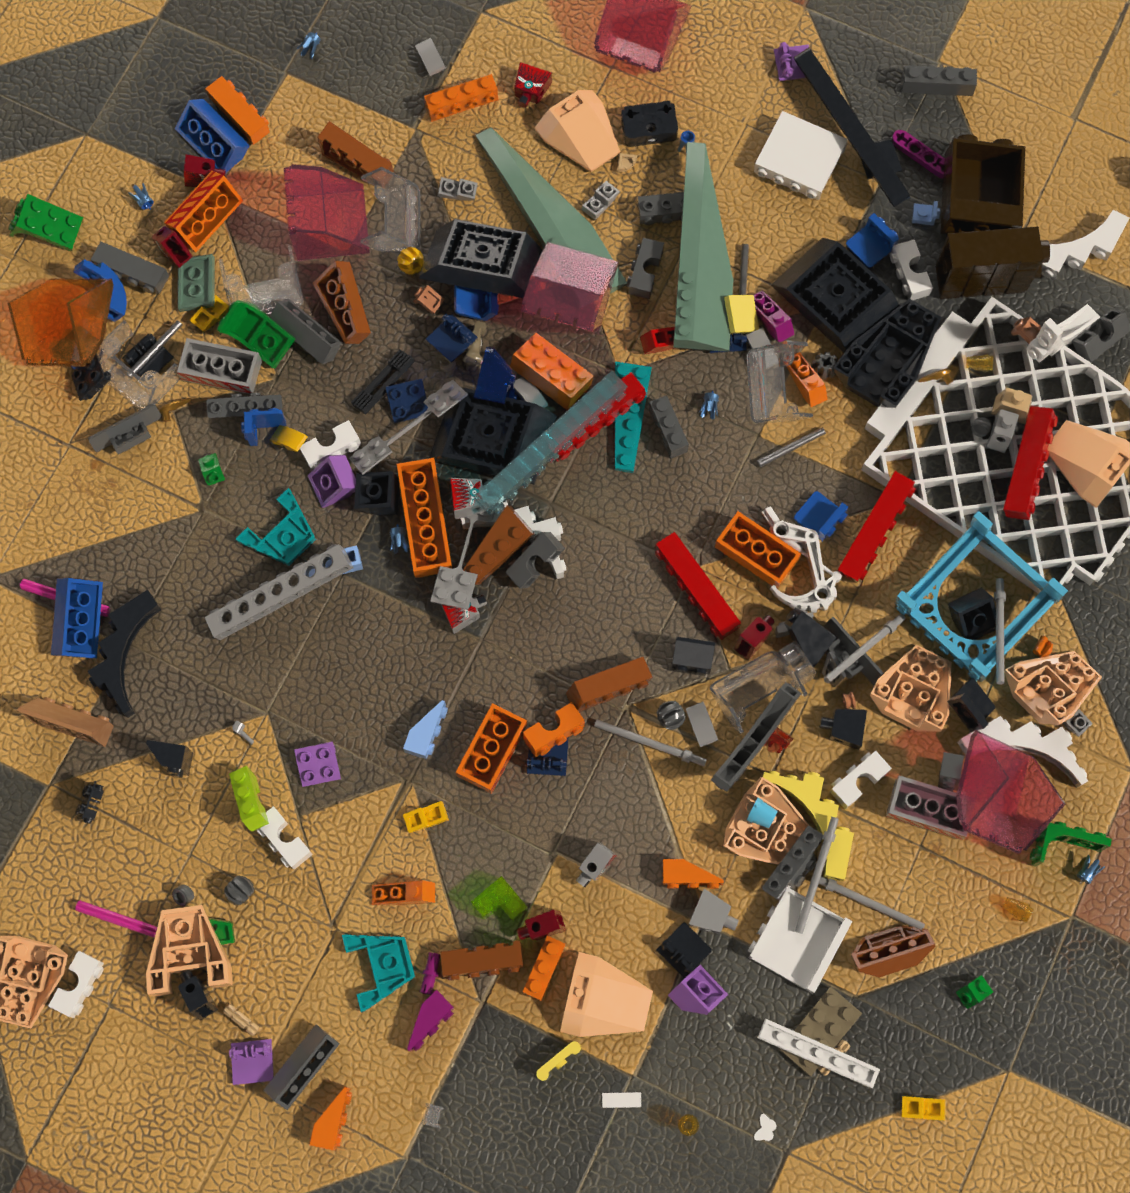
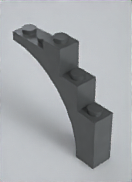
M787 682L781 686L743 740L712 777L711 781L718 788L727 792L739 780L802 693Z

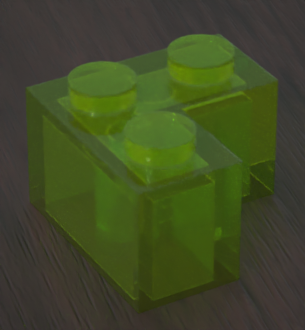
M502 876L471 901V904L484 920L499 907L512 922L528 910L526 904Z

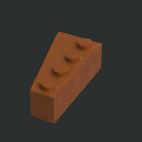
M330 121L317 137L321 153L324 157L380 188L384 187L394 172L389 159L380 156Z
M334 261L313 282V285L344 343L360 344L371 332L350 262Z
M507 505L463 571L478 574L475 585H480L536 534L511 506Z
M640 657L573 682L566 692V696L580 713L603 702H608L619 695L624 696L633 689H643L649 685L648 683L653 677L644 657Z
M518 940L513 941V945L498 943L490 948L488 946L473 947V950L464 948L440 952L442 975L444 978H448V981L460 980V976L468 975V978H478L481 973L495 976L500 975V971L508 970V974L519 973L520 969L524 968L521 942Z

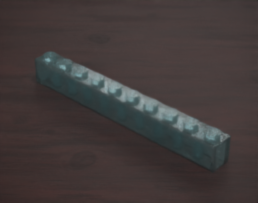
M613 371L609 372L475 495L474 500L489 515L493 512L496 514L500 512L505 506L503 504L508 499L510 501L518 495L517 490L521 487L526 488L532 482L531 478L535 474L539 476L546 469L545 465L548 462L552 464L559 457L558 453L562 449L566 451L573 444L571 441L575 437L579 439L586 432L585 428L589 424L592 427L600 419L598 416L601 413L606 414L613 407L611 405L613 402L621 401L626 395L624 392L628 386Z

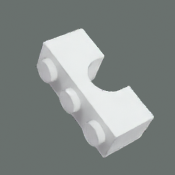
M915 240L893 245L890 253L891 262L895 263L897 268V278L901 279L903 284V294L911 300L930 296L933 289L927 272L915 273L909 267L917 264L921 256Z
M349 420L332 429L336 440L331 446L324 447L320 445L316 438L302 444L300 450L311 471L328 456L343 455L359 448L361 445L360 439Z
M877 751L873 754L868 752L860 759L862 763L856 767L854 764L846 771L848 775L845 778L841 779L839 777L831 784L833 788L830 790V793L845 810L862 795V792L856 785L857 778L867 777L876 784L892 769Z
M273 806L266 812L269 824L256 830L262 837H268L270 840L268 845L275 853L277 851L280 852L283 856L280 860L287 868L291 866L295 870L313 854L299 837L288 843L281 841V831L288 823Z
M78 951L69 967V970L75 972L78 976L79 982L77 987L72 991L58 988L48 1006L68 1017L75 1018L76 1015L78 1016L84 1007L82 1004L84 999L89 997L93 991L94 986L92 985L95 979H98L104 968L102 966L104 963L84 952Z

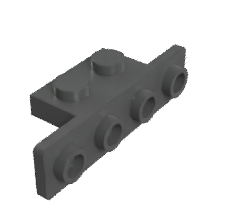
M249 393V397H242V394H231V398L207 399L208 418L244 416V412H249L252 409L268 411L270 408H277L283 411L282 395L261 396V393Z
M153 403L88 437V441L95 452L113 445L119 455L151 438L146 426L161 419L162 416Z
M834 617L823 626L836 636V639L825 653L828 655L830 651H833L839 663H842L860 648ZM867 653L844 670L848 679H851L861 671L873 685L884 674Z
M807 826L763 885V891L778 900L788 886H791L790 889L794 891L797 887H800L807 873L816 866L817 858L813 852L823 840V834Z

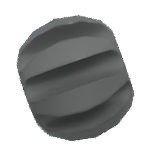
M825 352L824 355L819 353L815 356V360L812 361V368L823 380H826L827 377L833 378L836 375L833 367L837 363L838 358L835 355L830 356V352Z
M666 701L659 706L657 718L664 728L674 730L684 723L685 712L678 702Z
M240 875L234 877L224 888V895L228 902L238 906L248 900L254 892L252 882L245 876Z

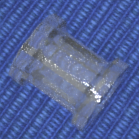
M426 1103L427 1110L421 1124L439 1128L440 1112L444 1107Z

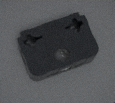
M670 101L626 106L624 110H621L624 142L628 147L672 142L677 139L678 122L674 103H670Z

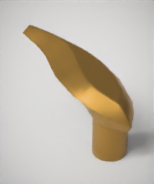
M951 369L936 371L922 377L918 382L943 378L945 383L949 385L953 382L949 375Z
M191 398L176 400L162 406L159 412L162 413L163 422L171 421L169 412L192 401Z

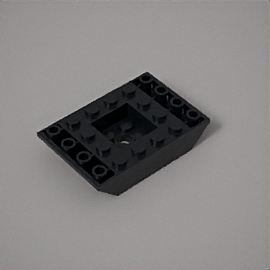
M454 219L436 230L419 279L528 299L543 249L527 232Z
M823 237L771 284L780 295L843 353L846 352L853 341L900 306L892 290L838 241ZM839 287L843 290V293L838 295L833 289Z
M463 388L468 395L445 412L429 458H434L436 462L535 485L557 415L535 403ZM489 427L494 428V431H493L492 434H490V435H486V434H485V430H486L487 428H489Z

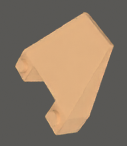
M203 906L162 910L146 972L147 995L155 997L173 994L171 974L187 970L207 969L208 986L211 988L233 986L231 964Z

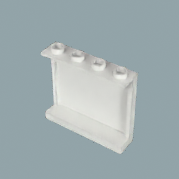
M782 111L755 163L754 172L762 178L766 177L778 185H784L794 192H800L810 199L819 201L821 193L841 154L846 149L848 139Z
M788 886L778 899L777 906L774 907L772 905L767 916L770 919L767 924L762 923L757 933L760 937L757 942L753 941L750 945L748 952L751 954L748 958L813 994L852 921L847 918L843 919L813 902L803 934L795 932L806 897L790 889L791 886Z

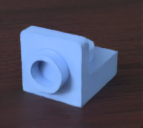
M934 201L933 205L914 203L912 223L934 225L935 220L939 219L940 208H937L938 201Z

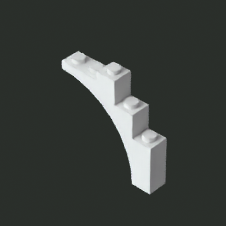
M1113 210L1107 220L1087 236L1072 242L1049 244L1050 260L1048 263H1041V274L1046 278L1055 280L1064 263L1073 269L1081 270L1090 253L1098 259L1107 261L1129 217Z
M1086 304L1060 324H1056L1049 318L1044 322L1037 337L1028 345L1026 350L1032 359H1036L1039 363L1048 355L1052 357L1064 346H1070L1073 343L1072 340L1084 330L1091 329L1097 323L1100 316Z
M499 495L492 524L476 521L473 528L492 527L508 505L507 500H503L502 495ZM529 506L515 509L536 535L540 532H551L558 541L561 540L563 529L561 522L557 523L556 517L536 522L534 511L530 512ZM460 518L463 530L469 529L470 520L468 518ZM534 537L529 540L531 543L535 541ZM558 556L553 562H549L556 579L563 578L564 571H566L564 559L560 560Z
M1000 716L989 722L984 729L975 730L957 742L968 759L993 750L1013 749L1025 751L1040 756L1056 765L1069 777L1076 788L1088 782L1087 773L1076 763L1074 753L1067 749V747L1073 744L1071 741L1072 736L1063 727L1042 738L1041 730L1032 721L1011 732V726L1006 719L1003 720Z

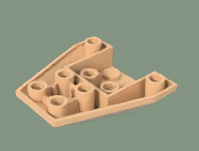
M578 90L551 107L535 126V131L545 143L590 172L620 153L604 105L593 90Z
M1068 420L1064 422L1054 435L1052 444L1048 446L1049 457L1078 495L1095 508L1098 507L1130 465V442L1126 439Z
M915 645L878 678L870 697L882 714L917 732H941L949 716L950 705L947 701L950 699L952 662L919 645Z
M1075 651L1020 661L1004 671L1013 698L1039 724L1060 725L1072 718L1102 678Z
M760 777L744 794L728 823L723 846L738 856L779 865L807 826L810 825L779 787ZM757 798L762 799L778 811L769 829L746 821Z
M0 936V1021L31 1029L64 975L68 954L56 945L20 936Z
M579 952L560 1032L577 1037L644 1032L653 991L600 957Z

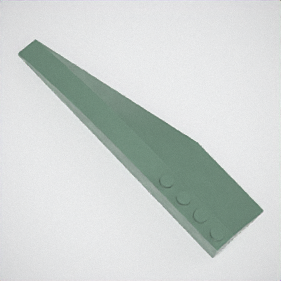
M492 127L476 134L477 140L579 309L626 286L627 281L592 224Z
M687 142L673 348L729 351L730 329L724 297L733 295V276L706 144Z

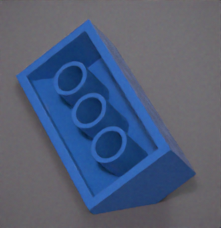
M204 99L189 100L175 127V130L202 157L215 160V168L225 169L226 172L243 159L250 146Z
M72 578L57 579L51 656L97 659L103 582Z

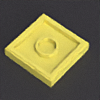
M729 295L724 297L730 334L751 333L759 329L753 295Z

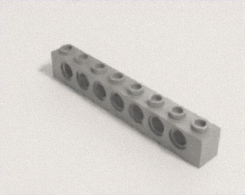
M339 544L331 545L325 552L311 556L307 562L294 565L292 570L278 574L274 580L265 581L259 585V588L243 593L241 598L230 600L226 603V606L210 611L209 615L204 618L213 637L222 640L353 569L354 567L345 549ZM331 559V566L326 568V562ZM315 568L314 575L309 577V571ZM298 578V583L292 586V581ZM281 587L280 594L276 595V589ZM264 596V602L259 604L260 597ZM248 605L247 611L242 613V608ZM231 614L230 621L226 622V616Z

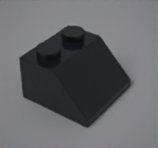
M393 471L370 472L363 475L356 473L354 509L379 516L397 515L399 478Z
M982 587L948 603L952 620L963 638L976 640L996 630L994 600Z
M676 637L672 668L681 673L694 671L696 675L705 676L706 673L710 674L715 642Z
M147 740V746L160 765L167 770V773L177 778H182L183 775L189 776L193 752L187 746Z

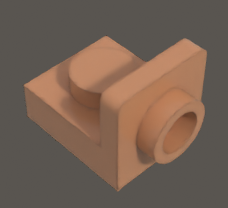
M427 285L424 288L420 287L415 292L414 296L416 298L413 300V303H419L431 314H434L445 299Z
M1031 317L1020 318L1014 323L1011 334L1013 336L1020 335L1030 344L1037 337L1041 327Z

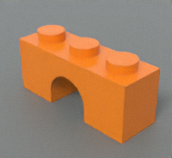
M572 702L555 712V720L559 724L557 729L548 731L538 722L523 731V740L535 757L547 754L553 746H559L571 735L575 736L583 731L585 720Z
M547 935L523 989V994L542 1002L554 970L566 947L565 943Z

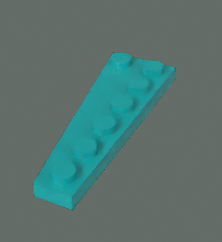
M615 361V384L632 372L646 392L645 398L640 403L633 404L624 415L620 414L615 418L616 471L634 473L652 369L649 366Z

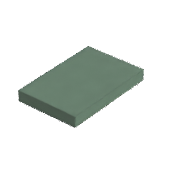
M213 254L192 257L183 266L178 268V310L180 312L198 310L201 307L204 309L215 307V257Z

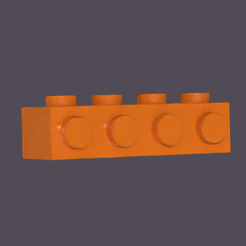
M492 74L426 95L424 96L425 106L430 120L433 122L497 101L498 89Z
M221 76L205 88L208 98L253 145L270 133L268 120L263 115L260 116L253 104L249 105L246 102L245 96L235 90V86L230 80L226 81Z

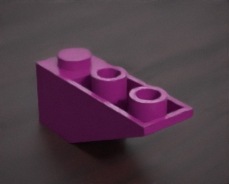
M763 290L753 295L757 316L769 334L778 343L795 335L791 318Z
M438 990L421 1005L407 1050L410 1052L413 1049L415 1051L419 1050L424 1045L422 1040L428 1035L430 1037L439 1030L438 1025L442 1021L447 1022L454 1015L452 1011L455 1008Z

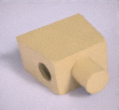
M1005 388L996 396L991 414L996 415L1000 409L1018 414L1017 422L1026 424L1032 403V395L1021 390Z

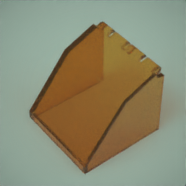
M51 278L8 302L22 360L26 359L28 366L85 367L87 363H90L104 340L114 286L112 279Z

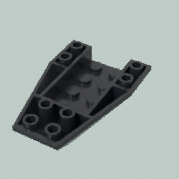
M908 299L853 341L835 364L833 371L846 389L876 407L882 404L887 408H896L917 381L941 316ZM920 354L911 374H907L906 371Z

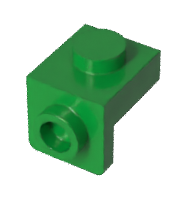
M216 453L198 459L201 472L208 486L225 480Z
M982 975L956 991V994L967 1009L978 1004L993 993Z

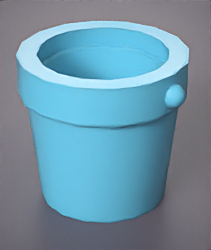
M757 798L746 821L769 829L778 811L762 799Z

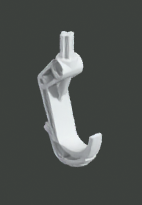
M767 507L761 513L770 525V532L807 557L814 585L812 591L801 596L786 595L780 592L774 585L770 587L771 592L782 603L792 609L796 607L802 611L809 610L810 613H817V609L827 610L833 600H836L837 591L834 586L835 583L841 580L842 574L839 571L832 572L822 564L819 537L815 530L787 523L783 520L780 521L773 509ZM782 529L786 534L779 535L776 530ZM823 570L829 573L832 577H830L828 580H825ZM823 592L826 594L827 597L821 599L818 597L817 593Z

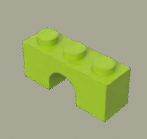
M244 766L229 773L241 821L251 832L269 824L265 807L257 796L260 789L253 772L247 766Z

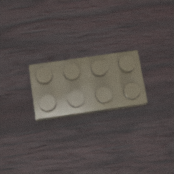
M830 986L794 1031L834 1049L862 1013ZM779 1048L783 1054L810 1077L819 1067L815 1063Z

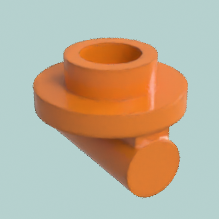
M1041 635L1033 653L1039 658L1049 656L1052 652L1053 644L1046 636Z

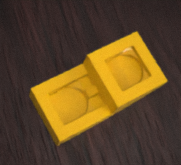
M215 295V307L205 309L201 307L190 321L205 332L229 311L230 306Z
M279 425L270 441L276 445L284 446L290 451L298 452L308 436L292 428Z
M442 801L403 814L408 833L420 831L449 820Z
M902 1096V1118L945 1121V1099Z

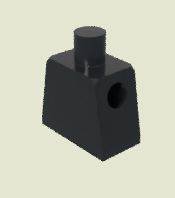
M836 709L833 712L832 718L821 717L819 728L830 730L829 739L831 741L860 750L863 742L867 710Z
M190 970L180 974L183 983L178 988L190 1013L199 1020H202L216 1012L218 1008L203 981L197 976H193Z

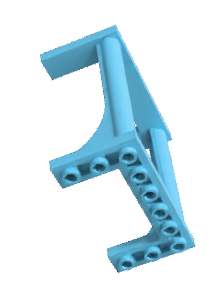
M980 511L973 516L970 528L909 592L905 593L902 590L897 595L895 602L896 609L901 614H907L911 618L910 622L919 629L921 627L926 631L924 635L933 642L935 640L940 644L939 649L946 655L950 653L955 658L953 660L955 664L960 668L965 667L969 671L968 675L974 678L976 682L978 680L982 682L996 665V642L993 644V641H996V636L984 640H970L953 633L941 619L937 598L939 589L946 577L983 539L1041 590L1027 607L1004 629V655L1054 603L1057 604L1068 592L1054 577L1047 582L990 531L993 523ZM929 593L933 594L932 600L923 599L925 596L928 597ZM922 604H930L934 609L926 614L922 613L919 607ZM934 616L937 619V622L932 623L933 620L926 618ZM944 631H948L949 635L945 636ZM959 642L965 644L964 653L962 652V647L957 645ZM983 644H987L990 646L989 648L985 649L987 651L985 654H983ZM970 645H976L979 650L976 658H971L968 654Z

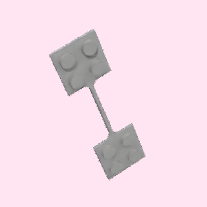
M454 380L445 383L441 389L429 395L424 401L428 409L386 441H383L380 436L371 439L366 446L354 452L349 459L362 475L392 453L388 445L400 438L429 414L434 413L437 417H440L468 394Z
M482 485L483 490L494 489L495 500L484 501V512L463 517L468 518L471 523L459 566L455 569L440 566L430 602L465 610L469 609L478 574L463 571V561L474 523L482 521L492 524L501 489Z

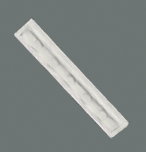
M768 1019L764 1020L757 1037L873 1089L880 1071L879 1068Z

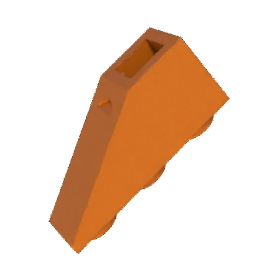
M800 352L783 359L802 397L810 407L828 400L825 383Z
M663 859L662 861L663 886H667V889H679V885H687V889H698L699 885H707L708 889H718L719 885L724 883L723 879L684 859Z
M421 880L372 885V905L435 903L434 882Z
M344 1087L315 1122L309 1145L329 1150H336L337 1146L340 1147L343 1134H340L341 1126H345L347 1120L345 1108L346 1105H350L352 1093L349 1092L350 1088Z

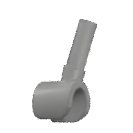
M235 721L232 727L233 731L241 735L252 745L254 741L243 731L245 725Z

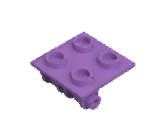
M782 42L778 49H774L779 81L806 78L793 57L807 49L809 44L789 47L786 42Z
M333 741L294 749L302 787L341 779Z
M271 1039L231 1043L229 1057L232 1059L233 1085L267 1082L274 1078Z

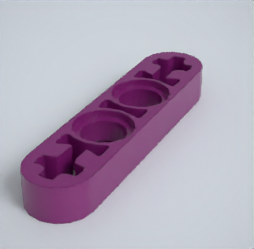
M897 130L894 132L892 142L895 148L937 177L943 179L944 171L942 172L941 168H944L945 158L906 131ZM903 137V140L897 141V138ZM911 146H916V147H918V148H919V152L913 153V152L910 150V147H911ZM931 156L934 159V161L932 163H928L925 161L924 157Z

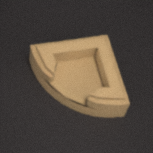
M619 153L617 172H625L631 169L637 161V155Z

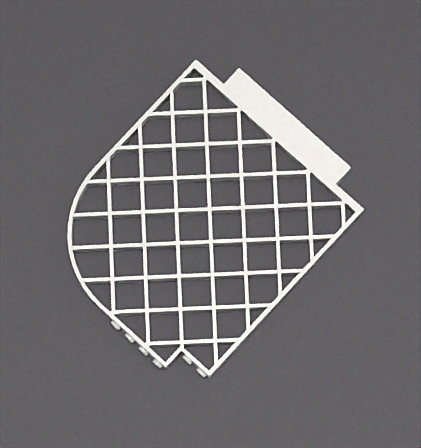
M993 297L990 298L971 324L952 311L935 333L917 381L896 408H887L881 404L868 420L865 430L877 437L881 442L865 461L861 470L886 487L891 479L888 473L887 461L911 458L915 475L913 487L917 489L918 496L913 494L911 498L907 497L905 501L953 535L960 538L967 531L964 515L976 514L978 511L981 513L988 512L990 521L993 523L992 532L1003 542L1028 540L1032 562L1027 564L1043 578V569L1067 566V572L1059 581L1061 585L1064 582L1068 584L1074 575L1088 585H1091L1094 581L1098 583L1104 575L1102 572L1105 566L1108 568L1115 559L1112 557L1115 552L1119 553L1125 546L1123 541L1126 537L1130 538V485H1126L1124 473L1116 482V486L1112 487L1105 496L1119 495L1124 518L1100 521L1098 507L1095 508L1087 502L1091 522L1067 525L1063 502L1084 499L1077 492H1060L1056 471L1060 470L1052 459L1048 457L1043 468L1044 473L1047 472L1052 495L1035 497L1034 503L1035 506L1054 503L1058 526L1034 529L1031 515L1029 520H1024L1026 531L1001 534L997 511L1004 509L1005 501L995 502L991 480L1012 477L1018 455L1017 445L1021 444L1023 435H1015L1014 432L1012 440L1008 445L1013 468L989 471L985 449H988L986 446L989 439L983 440L982 437L973 434L974 441L950 444L946 422L970 420L972 426L974 420L979 417L996 416L991 414L993 407L976 409L972 388L996 385L997 393L999 394L1005 389V384L1028 381L1032 395L1031 406L1053 409L1066 407L1069 421L1079 424L1076 406L1099 403L1103 424L1087 427L1116 436L1115 432L1130 430V421L1113 423L1108 402L1122 400L1130 409V391L1117 380L1066 346L1055 353L1058 367L1035 370L1033 359L1026 350L1029 344L1020 335H1018L1019 341L996 344L992 324L1009 322L1014 325L1018 319H1023V317ZM984 325L988 345L964 348L979 327ZM1022 351L1026 371L1002 374L998 354ZM920 354L906 371L907 374H911ZM990 355L994 376L970 378L966 358ZM956 358L958 359L962 380H955L949 385L945 382L938 383L940 379L918 382L919 379L942 369H948ZM1086 374L1094 380L1096 394L1073 396L1069 376ZM1060 377L1064 398L1041 401L1037 380ZM964 389L968 410L944 413L940 392ZM931 392L936 414L911 417ZM938 424L942 445L917 448L913 427ZM905 427L909 449L885 452L898 433ZM1058 430L1052 431L1053 437L1058 432ZM976 450L980 472L956 475L952 453ZM944 454L948 476L923 479L919 457ZM876 462H879L880 470L874 466ZM982 481L986 503L962 506L958 484ZM950 485L953 508L936 510L928 504L925 488ZM956 516L957 524L948 517ZM1126 526L1127 528L1111 551L1107 553L1102 529ZM1093 530L1098 554L1074 557L1069 533ZM1060 535L1065 558L1041 561L1036 538ZM984 539L974 548L1039 594L1041 592L1039 588L1001 554L986 545L988 543ZM1088 563H1101L1093 575L1079 566Z

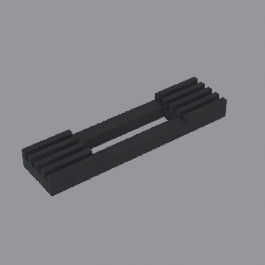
M399 349L388 361V365L365 390L362 389L351 401L353 407L366 415L386 393V387L394 385L415 362L413 357ZM393 369H395L396 372L385 382V384L374 394V396L370 395L377 388V386L388 376V374Z

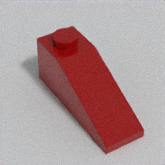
M675 327L653 329L640 336L644 354L674 349Z

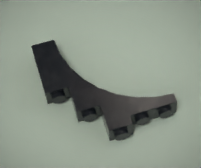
M148 590L108 614L111 619L109 624L116 632L98 642L101 647L99 652L106 660L88 670L91 676L88 679L93 687H98L102 691L105 689L110 699L114 698L117 702L115 707L120 715L125 714L128 718L135 713L128 700L125 688L124 671L126 658L139 630L150 618L161 611L158 603Z

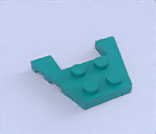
M288 488L276 500L289 514L262 540L247 527L236 538V541L290 566L316 538L293 493Z
M342 935L346 953L367 948L377 986L376 989L356 994L361 1012L367 1011L415 978L405 937Z

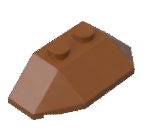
M900 925L863 937L856 949L851 953V956L859 972L880 978L917 966L936 946L928 929Z

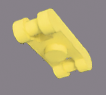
M574 1041L567 1045L538 1069L536 1073L537 1078L541 1081L547 1080L552 1069L556 1067L559 1070L567 1063L565 1059L569 1055H576L580 1052V1044Z

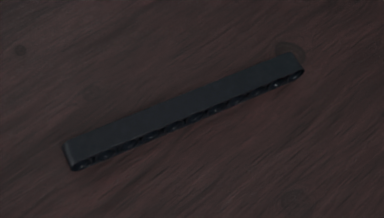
M808 47L793 57L892 206L896 207L910 198L908 191L812 50Z

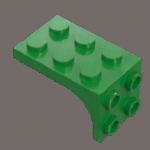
M27 194L16 205L14 218L8 227V230L11 231L9 236L13 237L17 233L32 235L71 252L83 217Z
M239 300L230 305L229 312L220 320L219 327L217 328V331L227 334L244 344L251 351L258 352L261 359L272 368L277 367L296 339L253 303Z
M1048 822L1035 831L1034 841H1036V846L1031 851L1030 860H1032V866L1036 867L1042 864L1045 860L1047 847L1052 841H1060L1101 852L1111 846L1112 839L1107 838L1104 833L1094 832L1092 834L1086 832L1085 828L1074 827L1073 829L1066 827L1067 824L1062 822Z

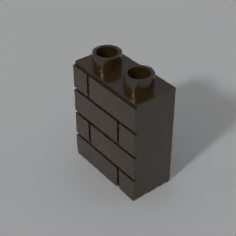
M964 134L953 138L944 157L940 234L948 235V233L1023 227L1026 146L1014 145V142L1009 139H997L993 142L978 141V138L971 134Z
M1039 227L948 233L935 265L940 299L959 298L960 296L962 298L978 297L982 294L984 296L1003 295V293H1025L1033 279L1041 277V263H1048L1050 260L1049 241L1040 239Z

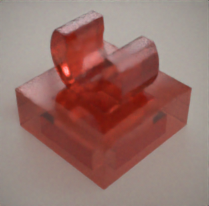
M777 728L770 736L771 741L768 746L771 747L774 743H777L779 745L777 753L779 754L791 744L793 738L780 728Z

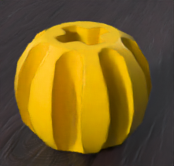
M414 247L401 250L400 255L397 257L400 270L409 275L420 272L424 265L422 252Z

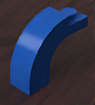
M84 259L77 264L73 272L93 283L100 292L102 302L99 314L113 322L123 317L126 312L127 298L122 282L115 272L103 262L96 266Z

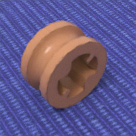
M851 691L847 695L842 693L844 708L849 709L852 707V709H855L856 702L853 692Z

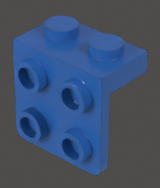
M873 213L868 218L866 226L846 242V247L867 268H872L892 251L893 245L898 243L899 238L897 233L890 229L881 217Z
M454 285V311L456 314L487 321L498 314V293Z
M270 408L268 411L252 409L249 412H244V422H241V431L250 446H258L257 428L279 427V425L287 426L283 411L277 408Z
M815 491L795 514L794 520L802 527L815 530L818 533L819 540L823 542L827 536L829 538L832 536L838 522L842 523L848 516L846 513L848 506L842 502L838 507L820 492Z

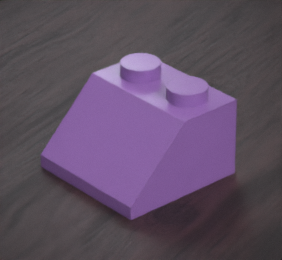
M345 455L328 456L307 475L322 508L350 497L356 489V478Z

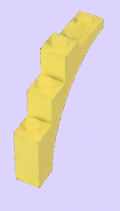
M776 771L764 772L762 777L779 787L782 792L799 803L811 817L818 832L824 835V832L828 829L831 816L837 818L839 805L834 804L835 802L832 800L823 799V801H820L824 778L820 777L818 773L808 772V774L803 775L801 781L799 777L793 775L784 777L779 776L780 773ZM838 827L835 830L836 837L834 842L831 843L824 865V878H831L840 882L845 880L854 836L853 832H849L850 829Z

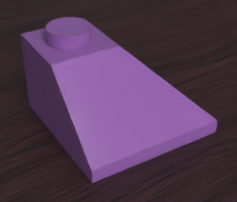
M701 965L668 994L681 1010L705 1015L712 1011L728 995Z

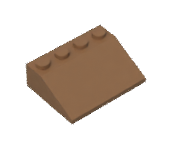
M45 697L44 700L35 698L17 710L34 724L102 747H106L114 727L107 717L98 715V718L93 717L89 711L80 709V712L73 710L74 707L66 703H62V706L55 704L56 701Z

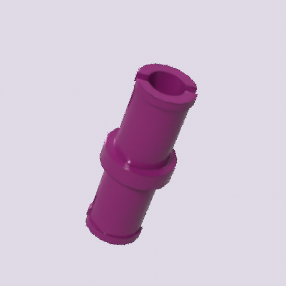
M428 953L426 968L422 972L424 975L420 990L422 994H433L435 979L439 975L437 970L441 957L440 954Z

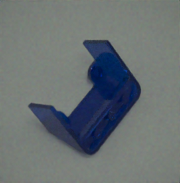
M486 347L474 398L504 404L506 397L518 399L514 388L516 374H513L511 367L495 348Z

